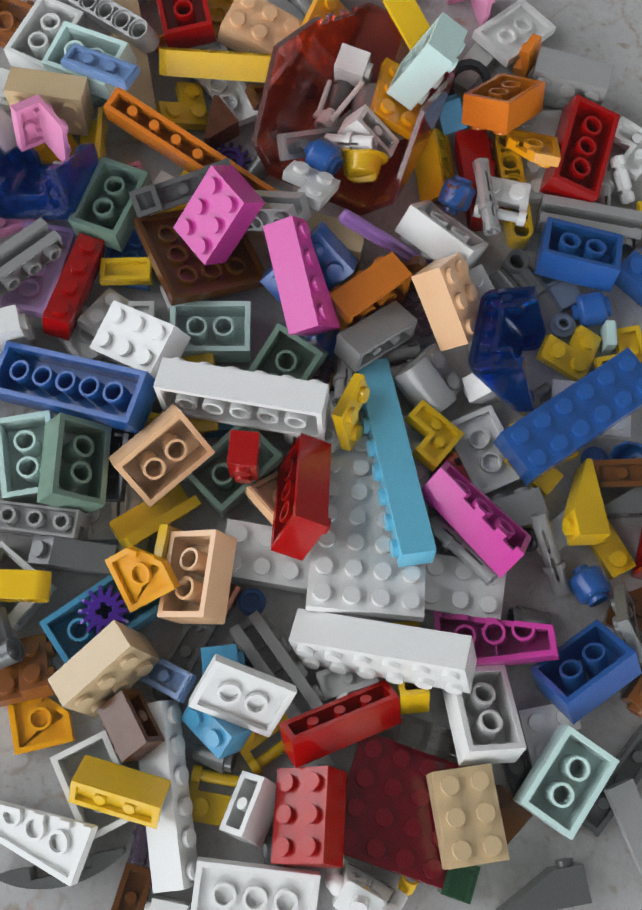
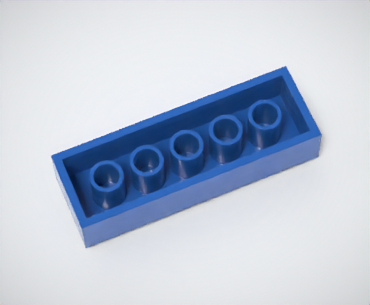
M6 341L0 356V399L3 402L40 411L50 410L51 413L57 415L61 412L135 434L145 427L156 397L153 387L155 379L147 371Z
M629 347L500 432L493 443L505 459L507 458L508 463L526 486L642 407V363Z

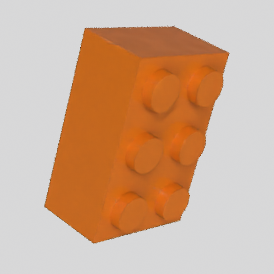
M504 73L492 77L463 94L462 124L471 126L473 130L486 129L493 131L496 135H507L542 112L545 81Z
M393 252L386 256L381 255L377 257L370 267L364 271H357L344 285L338 284L330 291L329 294L341 326L339 328L340 331L353 326L361 318L372 315L384 305L387 306L394 301L400 303L407 298L412 273Z

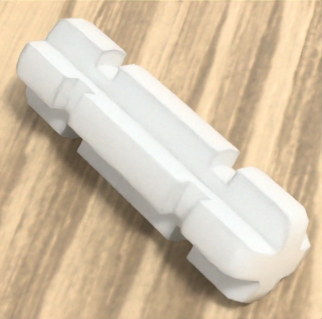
M624 155L613 156L610 158V164L615 170L613 175L616 187L621 193L619 195L621 204L626 205L635 201L634 191L630 189L632 184L628 168L624 166L626 164Z

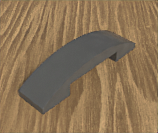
M229 158L170 180L130 191L129 195L137 217H145L189 203L210 166L231 165Z
M125 846L91 854V866L83 868L78 882L84 881L114 864L126 853ZM36 865L0 873L1 882L19 888L40 890L68 886L52 875L37 877Z

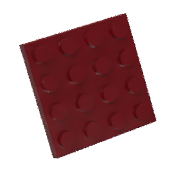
M377 734L359 741L346 783L343 855L429 886L443 889L447 870L442 869L426 775L431 772L467 766H459L458 763Z

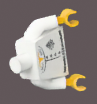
M343 855V868H327L324 876L325 886L331 893L333 906L337 910H402L408 900L407 895H412L419 883L418 881L409 882L406 877L401 876L397 884L398 890H395L394 887L344 858L345 855Z

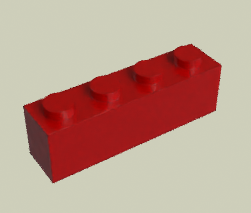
M486 129L456 131L453 143L458 176L472 181V186L476 190L470 208L465 212L467 227L473 232L483 231L482 217H473L477 187L472 162L478 158L489 159L490 174L495 177L497 165L496 160H492L491 157L493 149L492 139L488 138Z
M79 233L42 315L44 334L70 341L77 320L82 313L99 273L101 258H104V240Z
M382 680L283 721L279 724L284 751L295 768H299L401 723L399 695L386 680Z

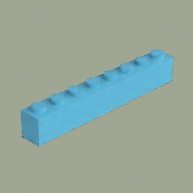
M388 358L377 359L354 373L365 375L367 387L370 389L368 401L365 404L363 403L359 411H362L363 414L361 418L363 434H367L369 440L366 442L368 457H373L374 461L372 465L373 480L378 481L380 487L377 491L378 502L380 506L385 508L386 514L383 515L384 528L386 531H390L392 538L389 541L390 554L392 558L396 557L398 567L432 563L437 549Z

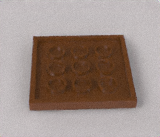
M184 209L134 218V228L171 306L264 287L260 280L266 270L246 232L226 263L204 265L173 228Z

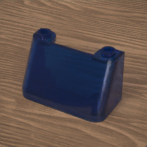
M94 143L78 145L75 148L74 154L60 164H42L39 154L33 148L22 152L18 146H15L0 156V217L3 219H39L41 217L43 220H65L76 212L99 163Z
M536 286L492 289L482 295L468 358L471 372L512 410L519 412L533 411L536 401L534 392L529 388L525 373L526 362L524 357H521L522 351H532L540 348L546 335Z

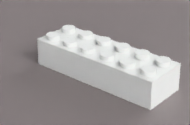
M162 357L153 386L163 412L174 403L186 417L297 436L304 433L321 440L325 439L331 413L329 384L323 383L320 380L312 379L307 381L296 379L290 375H270L259 370L251 372L234 366L220 367L208 362L195 363L179 357L172 359Z
M298 608L288 640L301 664L309 669L323 667L329 668L337 674H346V672L357 673L365 679L385 678L393 684L408 682L422 689L442 688L446 692L460 695L462 692L471 693L477 658L472 636L325 612L307 611Z

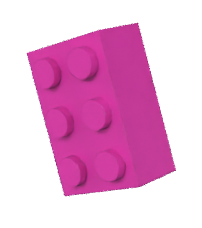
M211 165L173 228L204 265L226 263L265 202L233 165Z

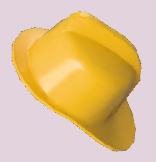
M341 148L342 158H344V175L353 183L376 181L381 166L389 160L384 152L378 150Z

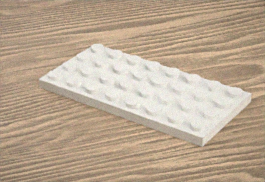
M359 411L358 416L361 424L363 414L362 411ZM404 421L411 452L413 453L425 437ZM362 434L360 441L355 443L352 451L341 449L339 443L335 452L331 454L328 517L331 518V525L325 535L322 534L311 549L305 610L423 622L426 564L398 567L396 557L392 558L390 554L389 541L392 538L390 531H386L384 528L383 515L386 513L384 506H380L378 502L377 491L380 487L378 481H374L372 476L374 461L373 457H368L366 442L369 441L367 434ZM413 457L420 487L422 488L429 480V469ZM425 502V506H426V510H427V514H428V504Z

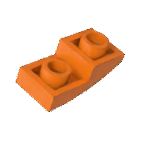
M532 34L528 41L523 43L519 51L520 59H517L513 65L514 76L526 78L532 71L542 46V36Z

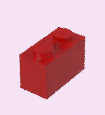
M230 430L227 466L230 478L235 479L237 483L250 484L252 480L259 481L262 450L260 432Z

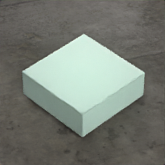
M606 320L599 330V336L602 338L600 342V355H610L618 344L615 320Z

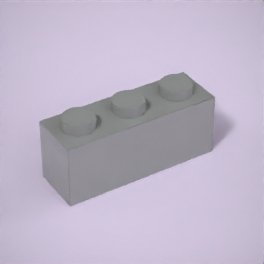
M394 301L387 306L384 305L372 315L361 318L353 326L342 329L336 337L334 353L354 372H357L413 337L418 320L401 304Z

